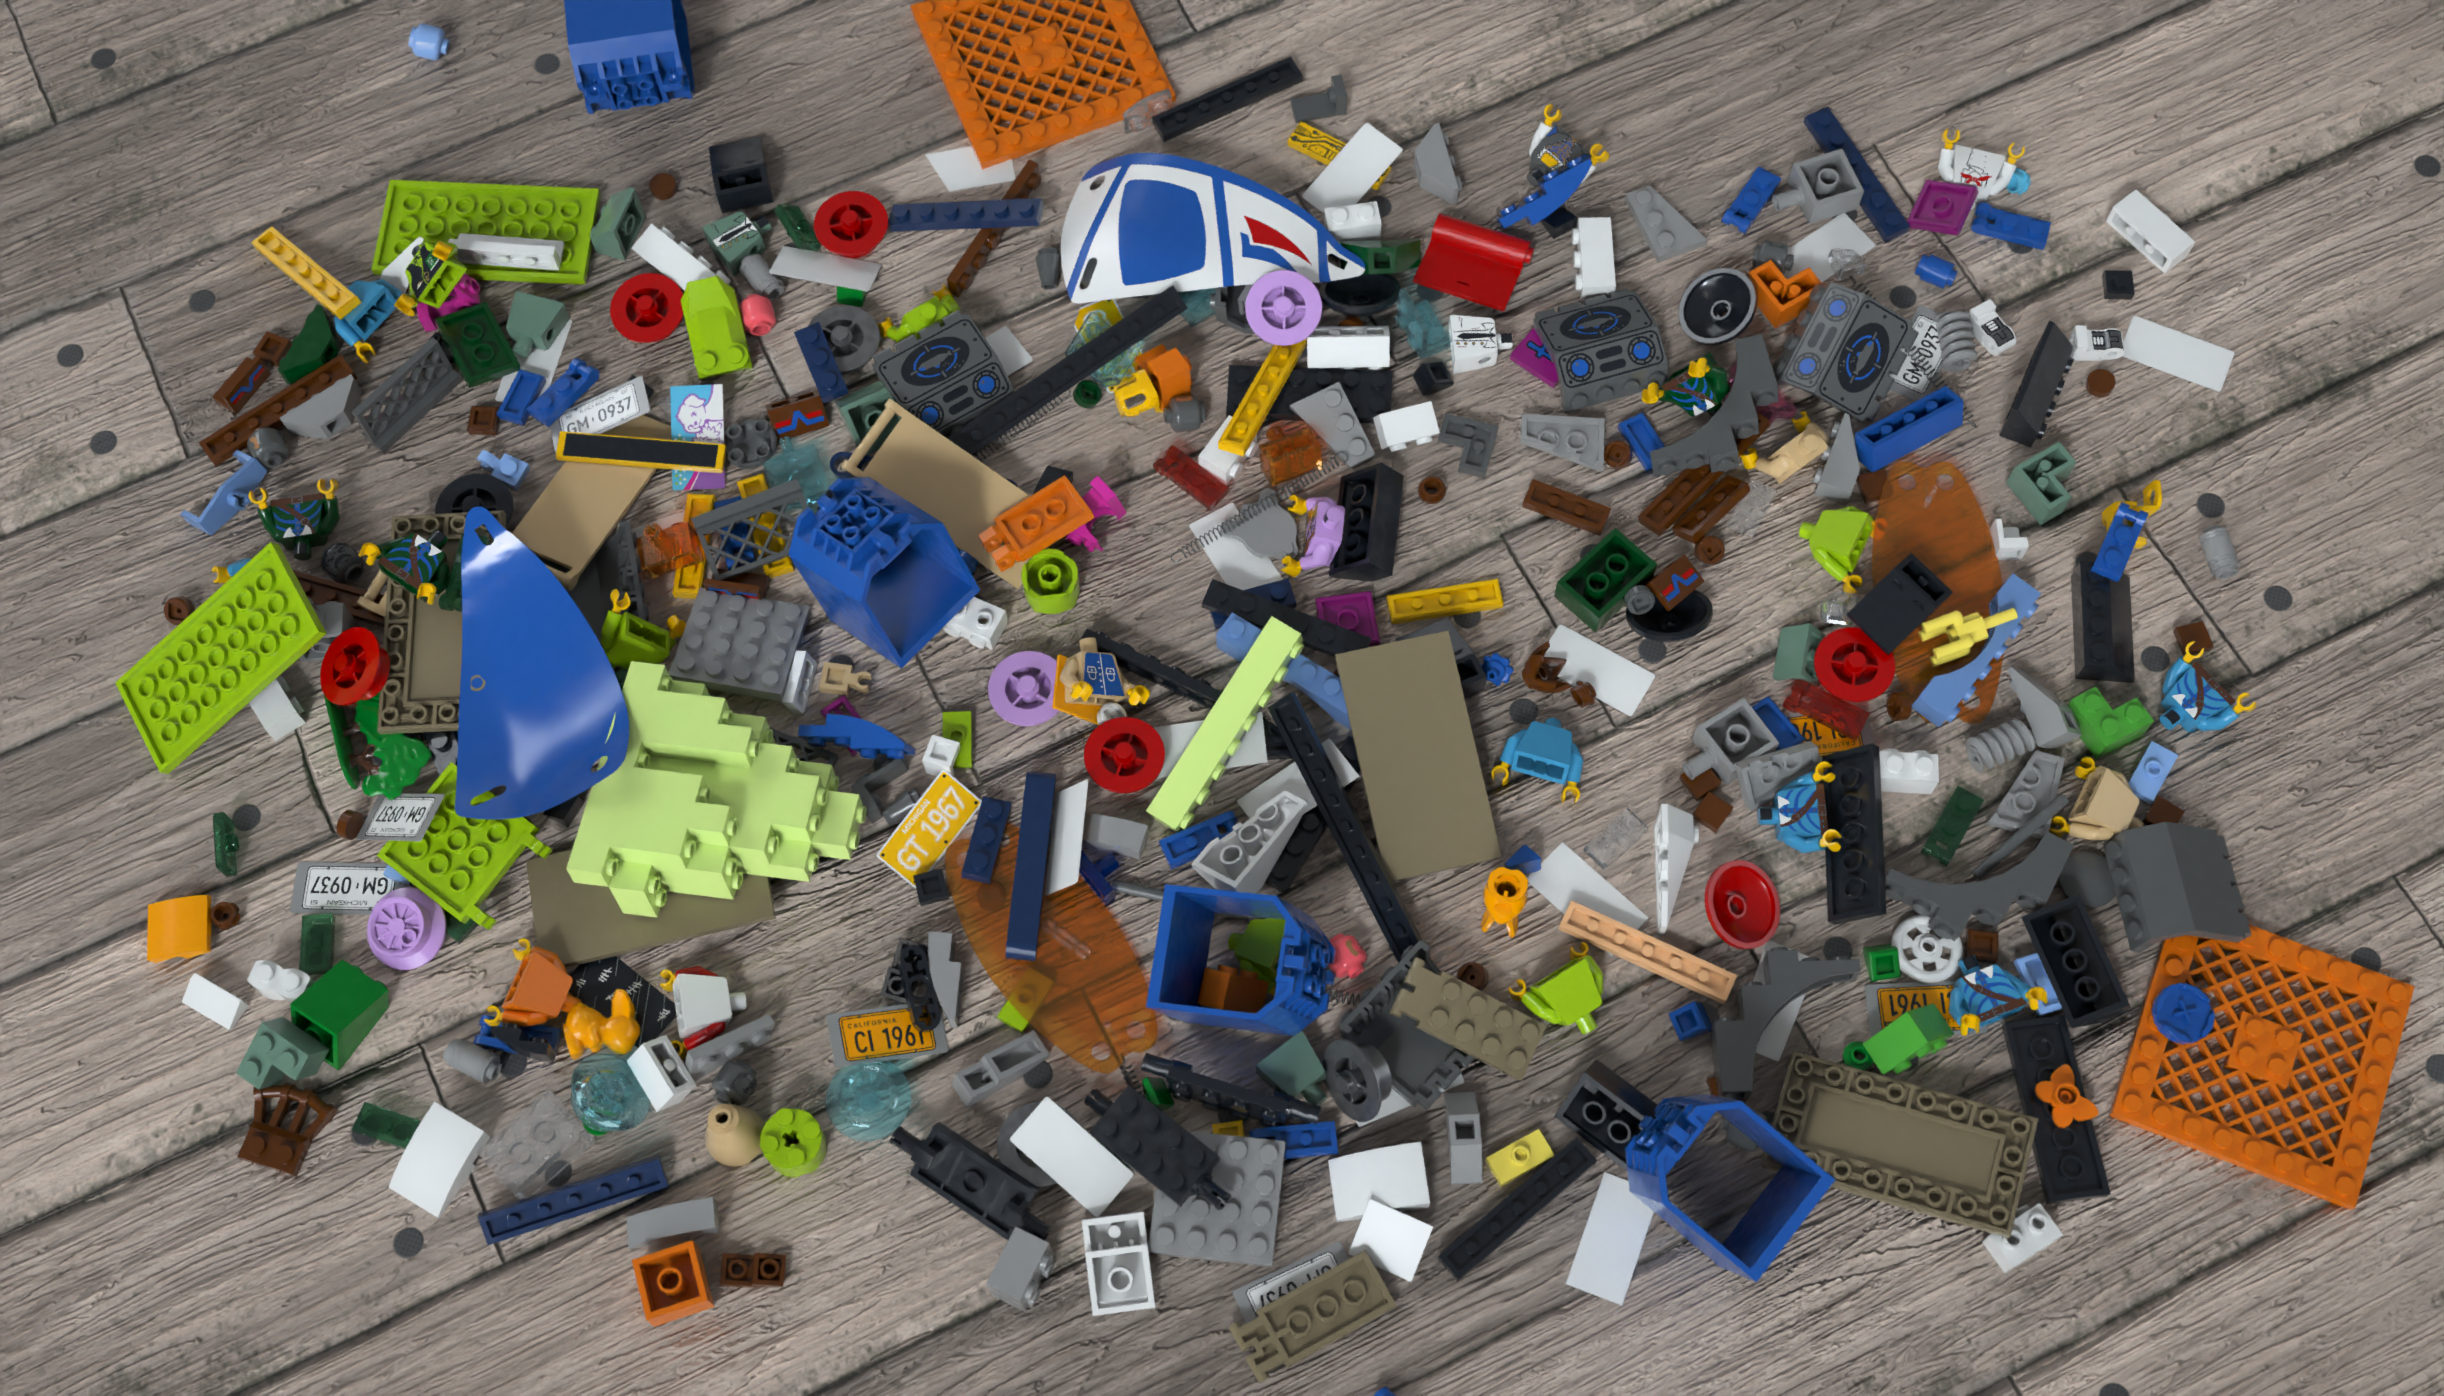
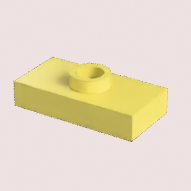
M1540 1129L1486 1157L1485 1161L1500 1187L1548 1162L1555 1155Z

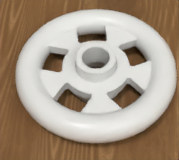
M1919 914L1902 921L1892 935L1891 945L1898 948L1900 970L1911 979L1919 982L1937 983L1944 981L1958 970V962L1963 958L1961 938L1959 936L1955 941L1944 938L1939 940L1936 936L1929 934L1931 929L1928 928L1932 917ZM1916 927L1921 934L1912 940L1907 933ZM1923 944H1930L1933 950L1930 952L1926 951L1923 948ZM1943 947L1951 949L1949 960L1940 957ZM1912 948V953L1916 959L1908 961L1903 950ZM1923 963H1935L1936 971L1923 970Z

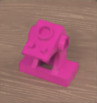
M464 273L448 295V297H456L451 301L443 302L439 309L423 302L417 305L418 318L426 332L437 330L435 318L480 304V287L474 278Z
M1097 476L1090 482L1092 489L1082 497L1092 511L1094 518L1066 535V540L1077 546H1081L1083 543L1090 552H1093L1094 549L1101 552L1104 550L1098 544V540L1092 535L1093 523L1103 515H1114L1120 520L1127 513L1117 495Z

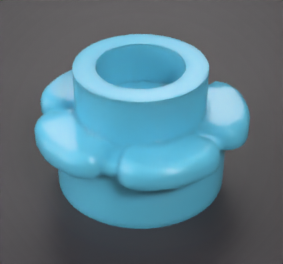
M2020 168L2015 169L2007 190L2013 194H2023L2030 186V176Z

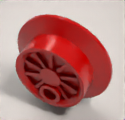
M846 191L830 197L819 207L814 218V231L820 244L827 250L847 258H859L872 252L882 241L888 229V215L883 204L874 196L860 191Z
M656 273L634 276L625 281L612 298L610 304L612 323L622 336L634 342L651 343L664 340L675 331L683 319L684 313L681 305L683 293L680 287L667 276Z
M353 627L342 632L329 646L321 665L320 682L322 691L330 702L341 706L351 705L359 700L373 698L384 687L389 676L390 659L386 650L380 646L373 632L363 627Z
M1846 627L1831 632L1819 643L1814 655V669L1822 686L1832 695L1846 701L1865 702L1879 697L1889 688L1895 675V659L1892 652L1887 655L1860 628Z
M1118 717L1102 723L1090 734L1084 748V763L1089 776L1100 787L1115 793H1133L1146 788L1159 776L1165 761V748L1158 732L1148 723L1132 717Z

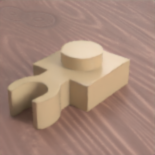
M824 662L819 690L823 693L847 696L850 688H854L861 693H868V685H860L859 683L864 679L872 680L870 673L865 671L854 674L852 665Z

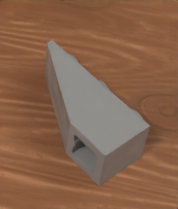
M1845 413L1841 423L1836 421L1830 435V437L1835 438L1833 445L1827 444L1829 449L1824 452L1821 459L1826 461L1825 467H1818L1813 483L1818 484L1815 495L1847 505L1857 480L1860 466L1849 414Z
M2013 667L2008 669L2011 676L2010 685L2018 694L2021 702V713L2028 720L2031 727L2030 733L2038 747L2053 750L2082 735L2074 713L2068 705L2025 670Z

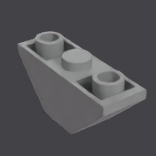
M1437 123L1432 126L1416 148L1414 169L1420 188L1451 204L1457 203L1458 192L1462 191L1461 180L1459 176H1455L1453 171L1455 170V161L1453 155H1449L1447 148H1449L1447 134L1442 133L1440 124Z
M350 374L345 378L339 379L334 385L321 393L313 395L300 406L290 409L280 419L291 435L330 439L352 425L354 420L352 411L358 406L362 390Z
M1475 1092L1444 1093L1451 1185L1481 1184L1482 1141Z

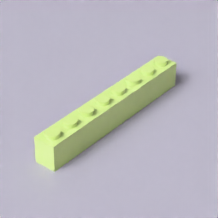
M1271 616L1149 805L1146 812L1150 817L1176 833L1180 832L1182 828L1184 830L1191 825L1195 817L1192 814L1198 804L1203 805L1210 794L1209 786L1213 780L1218 781L1226 769L1225 761L1229 755L1233 757L1239 750L1242 743L1240 738L1245 731L1249 732L1257 721L1256 713L1261 706L1265 708L1271 700L1273 693L1270 691L1276 682L1280 684L1287 675L1288 668L1286 666L1292 658L1296 659L1300 655L1304 647L1301 633Z

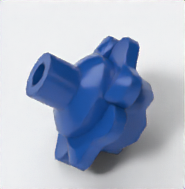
M1493 653L1492 656H1484L1481 667L1486 675V681H1491L1496 686H1499L1502 682L1508 683L1510 681V674L1514 671L1513 667L1509 665L1510 660L1501 657L1498 653Z

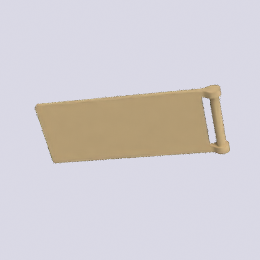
M889 398L884 405L886 408L848 461L845 459L840 467L855 477L872 478L941 521L958 549L967 552L991 572L1016 589H1020L1023 585L1021 578L1022 568L1025 562L1027 563L1032 557L1024 562L1016 561L1014 566L1001 572L991 556L996 550L988 554L978 535L991 526L996 525L994 518L1027 499L1030 495ZM894 414L900 416V421L865 470L861 471L857 468Z
M641 415L603 432L601 435L671 440V426ZM566 461L512 534L535 555L571 569V571L564 573L547 566L565 589L573 590L582 572L658 468Z

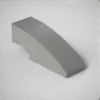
M1085 813L1082 847L1112 856L1115 852L1140 860L1149 835L1148 825L1126 819Z
M929 931L928 957L933 986L948 1022L952 1028H958L964 969L961 962H953L956 942L953 933Z
M1033 1030L983 1055L981 1061L956 1073L951 1084L966 1108H969L1014 1082L1047 1059L1050 1054Z
M713 1197L671 1204L627 1217L629 1249L691 1240V1237L720 1233L718 1202Z

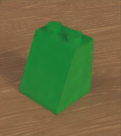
M342 959L290 1004L291 1022L329 1048L324 1061L339 1071L389 1008V992L382 982L373 980L365 975L358 966L350 965Z

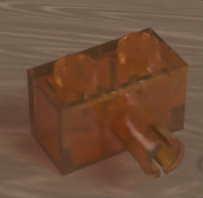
M1275 426L1278 434L1271 427L1266 433V437L1270 442L1259 445L1260 468L1271 487L1298 478L1301 475L1303 476L1309 470L1313 471V468H1317L1318 465L1321 466L1322 464L1321 445L1310 428L1286 436L1280 426Z
M688 521L674 523L666 529H662L657 523L653 522L652 526L650 524L645 526L643 530L644 536L637 538V550L641 561V569L652 579L674 572L677 569H683L704 562L698 534Z

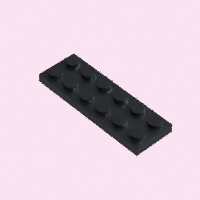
M1229 365L1226 418L1229 415L1233 417L1261 366ZM1294 367L1265 419L1303 421L1290 409V405L1340 382L1359 423H1374L1373 418L1375 416L1391 411L1392 371Z
M1871 743L1822 756V762L1825 761L1833 765L1824 771V776L1829 773L1835 774V779L1832 782L1823 781L1828 830L1834 829L1842 836L1831 841V843H1839L1841 846L1839 851L1833 852L1828 847L1825 848L1828 922L1833 925L1887 914L1879 746Z
M2060 1015L2004 1023L2002 1029L2024 1115L2039 1118L2032 1149L2046 1205L2109 1196L2111 1193L2092 1120L2077 1121L2073 1118L2068 1127L2060 1128L2053 1122V1106H2051V1103L2040 1100L2035 1093V1087L2038 1083L2050 1081L2052 1073L2063 1064H2067L2073 1071L2075 1086L2078 1088L2080 1096L2086 1098L2065 1016Z

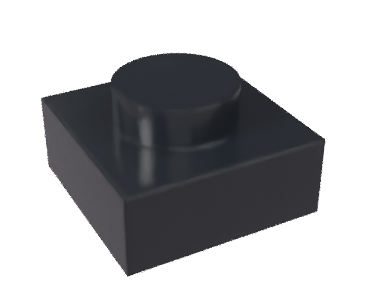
M2105 270L2102 275L2104 299L2132 300L2135 294L2132 271Z
M942 868L913 875L920 906L949 899Z

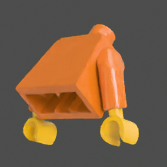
M525 938L518 940L519 945L526 949L524 951L513 949L515 958L520 960L521 964L501 1007L506 1010L501 1012L493 1005L487 1007L486 1010L488 1012L497 1013L496 1018L493 1020L484 1019L488 1026H498L501 1023H512L520 1027L541 1025L547 1020L556 1018L560 1010L569 1014L574 1004L581 1003V999L568 994L573 979L567 974V969L556 953L537 946L531 948L529 941Z

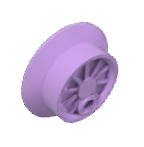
M1288 270L1274 271L1258 279L1251 287L1245 304L1246 318L1253 332L1262 340L1279 346L1293 345L1309 337L1318 326L1322 313L1321 297L1315 285L1302 274Z
M1036 651L1018 652L1002 660L993 670L988 683V696L995 712L1004 720L1020 726L1038 725L1053 718L1059 712V710L1052 708L1057 661L1044 653Z
M404 887L389 892L377 902L368 920L367 938L373 954L386 966L398 970H411L425 965L436 956L443 945L447 928L444 910L419 888Z

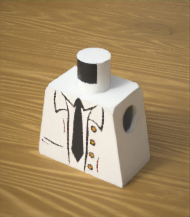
M1450 315L1448 332L1453 374L1493 366L1497 361L1498 350L1512 349L1511 332L1496 333L1494 319Z

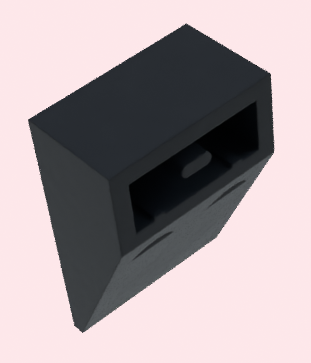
M760 136L709 147L712 177L722 213L774 203Z
M1910 553L1846 616L1889 655L1921 623L1925 622L1953 592L1917 557Z
M1448 618L1396 638V641L1449 630L1464 698L1484 691L1486 675L1474 652Z

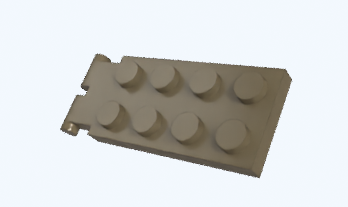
M1415 957L1404 980V983L1411 986L1412 989L1409 992L1400 988L1389 1013L1398 1018H1401L1402 1014L1416 1020L1414 1025L1416 1028L1517 1081H1522L1546 1025L1444 971H1439L1437 975L1425 969L1426 962Z
M1366 1250L1258 1309L1256 1311L1258 1317L1243 1326L1240 1321H1237L1228 1328L1242 1352L1252 1347L1254 1348L1255 1353L1248 1356L1246 1361L1260 1384L1270 1378L1267 1372L1283 1363L1286 1369L1391 1311L1397 1305Z

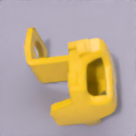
M1144 369L1132 373L1131 379L1113 387L1115 404L1121 417H1134L1151 408H1154L1155 412L1163 413L1159 407L1157 392ZM1138 394L1146 396L1144 403L1127 409L1125 405L1126 399Z
M2153 480L2144 488V506H2137V502L2117 501L2107 507L2101 513L2102 524L2106 526L2107 531L2121 502L2130 505L2129 508L2137 512L2142 510L2149 513L2147 518L2159 510L2162 503L2160 480ZM2154 490L2155 498L2152 505L2150 501V496L2152 491ZM2127 520V525L2132 527L2134 522ZM2138 536L2134 548L2139 549L2146 545L2147 538Z

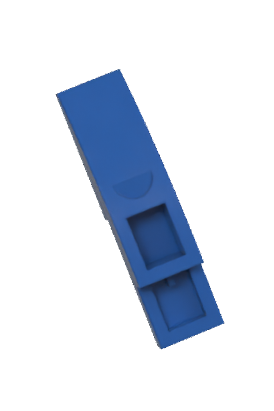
M1579 156L1567 162L1568 167L1560 172L1554 169L1544 174V180L1538 183L1542 191L1541 194L1538 191L1533 192L1523 198L1525 203L1517 207L1511 204L1500 210L1501 215L1496 217L1500 228H1506L1523 218L1526 219L1528 225L1533 226L1557 210L1579 187L1592 165L1591 159H1582Z
M827 714L826 725H799L798 737L807 740L808 745L824 747L826 742H835L834 745L850 747L859 752L862 758L876 759L878 754H887L888 758L904 759V755H915L916 751L913 746L894 733L856 717Z

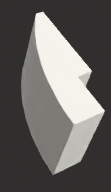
M434 1102L408 1143L393 1174L389 1188L440 1219L476 1167L473 1162L490 1139V1136Z
M1421 1142L1377 1148L1328 1160L1336 1222L1362 1219L1370 1199L1399 1212L1426 1209L1430 1206Z
M1144 1211L1082 1219L1093 1316L1155 1308Z

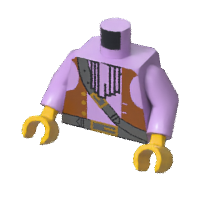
M1291 495L1289 499L1296 503L1292 508H1287L1289 511L1303 515L1308 510L1303 553L1300 561H1296L1290 556H1285L1281 561L1287 566L1282 568L1281 571L1290 577H1296L1301 569L1306 571L1320 566L1329 567L1342 541L1345 508L1339 506L1336 501L1329 497H1311L1306 500L1297 495Z

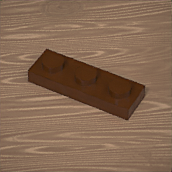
M1726 475L1672 527L1675 536L1696 544L1751 491L1748 483Z
M1534 479L1522 504L1523 508L1601 536L1611 512L1610 507Z

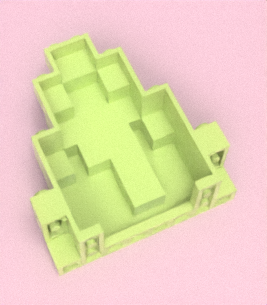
M631 661L622 689L629 717V741L626 757L614 773L591 788L566 868L574 883L609 887L623 913L658 918L660 907H664L666 903V891L734 900L736 890H739L742 886L743 874L810 882L812 871L816 872L818 868L819 856L851 860L853 850H857L859 846L860 833L858 830L860 823L863 824L865 822L867 810L866 806H863L859 794L837 792L839 777L835 775L831 764L800 761L796 757L792 746L775 743L773 730L769 728L765 717L733 713L725 698L709 695L705 684L673 680L669 676L665 665ZM614 714L613 721H612V724H611V727H610V730H609V733H608L607 740H608V738H609V736H610V734H611V732H612L613 726H614L615 714ZM607 756L601 757L597 771L605 765L608 760Z

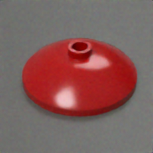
M1744 860L1726 862L1713 871L1706 885L1704 901L1708 920L1716 934L1724 942L1738 949H1754L1766 944L1775 934L1780 920L1779 897L1769 876L1757 865Z

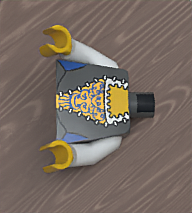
M1552 104L1545 107L1544 115L1546 119L1541 121L1529 150L1531 157L1530 168L1532 171L1527 174V180L1533 187L1539 186L1538 183L1544 180V174L1554 169H1557L1558 172L1568 167L1566 163L1579 156L1582 159L1590 158L1592 161L1587 175L1581 182L1583 183L1597 168L1596 164L1598 162H1606L1609 158V153L1606 150L1600 156H1597L1598 152L1603 148L1601 144L1593 145L1589 152L1557 124L1553 127L1552 123L1561 119L1562 111L1558 109L1556 115L1550 117L1549 113L1553 108Z

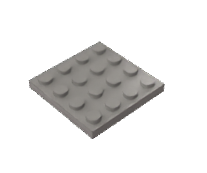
M699 588L670 668L669 676L676 681L702 683L708 689L782 701L795 652L799 650L810 616V606L765 598L759 600L746 598L741 595L721 594L712 590L706 591V588Z
M1188 1131L1221 1158L1212 1169V1181L1226 1192H1229L1231 1199L1227 1204L1220 1197H1217L1225 1205L1222 1210H1217L1215 1206L1201 1195H1193L1180 1207L1156 1188L1148 1247L1149 1254L1273 1267L1286 1141Z

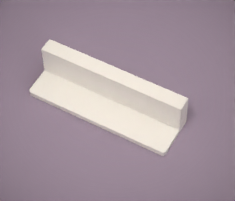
M464 233L459 234L458 239H449L448 243H453L458 247V254L454 257L461 263L546 270L560 269L565 246L563 241Z

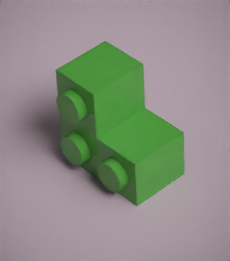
M2096 687L2071 699L2068 704L2082 733L2079 737L2095 759L2143 735L2154 722L2137 697L2112 710Z
M1933 1003L1907 1011L1864 1042L1863 1046L1883 1075L1894 1071L1899 1075L1912 1066L1910 1061L1916 1056L1921 1059L1930 1053L1935 1054L1948 1046L1946 1040L1953 1036L1954 1032Z

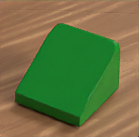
M837 286V302L839 304L863 306L867 291Z
M1883 944L1863 948L1870 981L1901 977L1897 947L1891 944Z
M1154 1077L1143 1079L1142 1090L1148 1101L1161 1111L1174 1106V1100L1163 1079Z

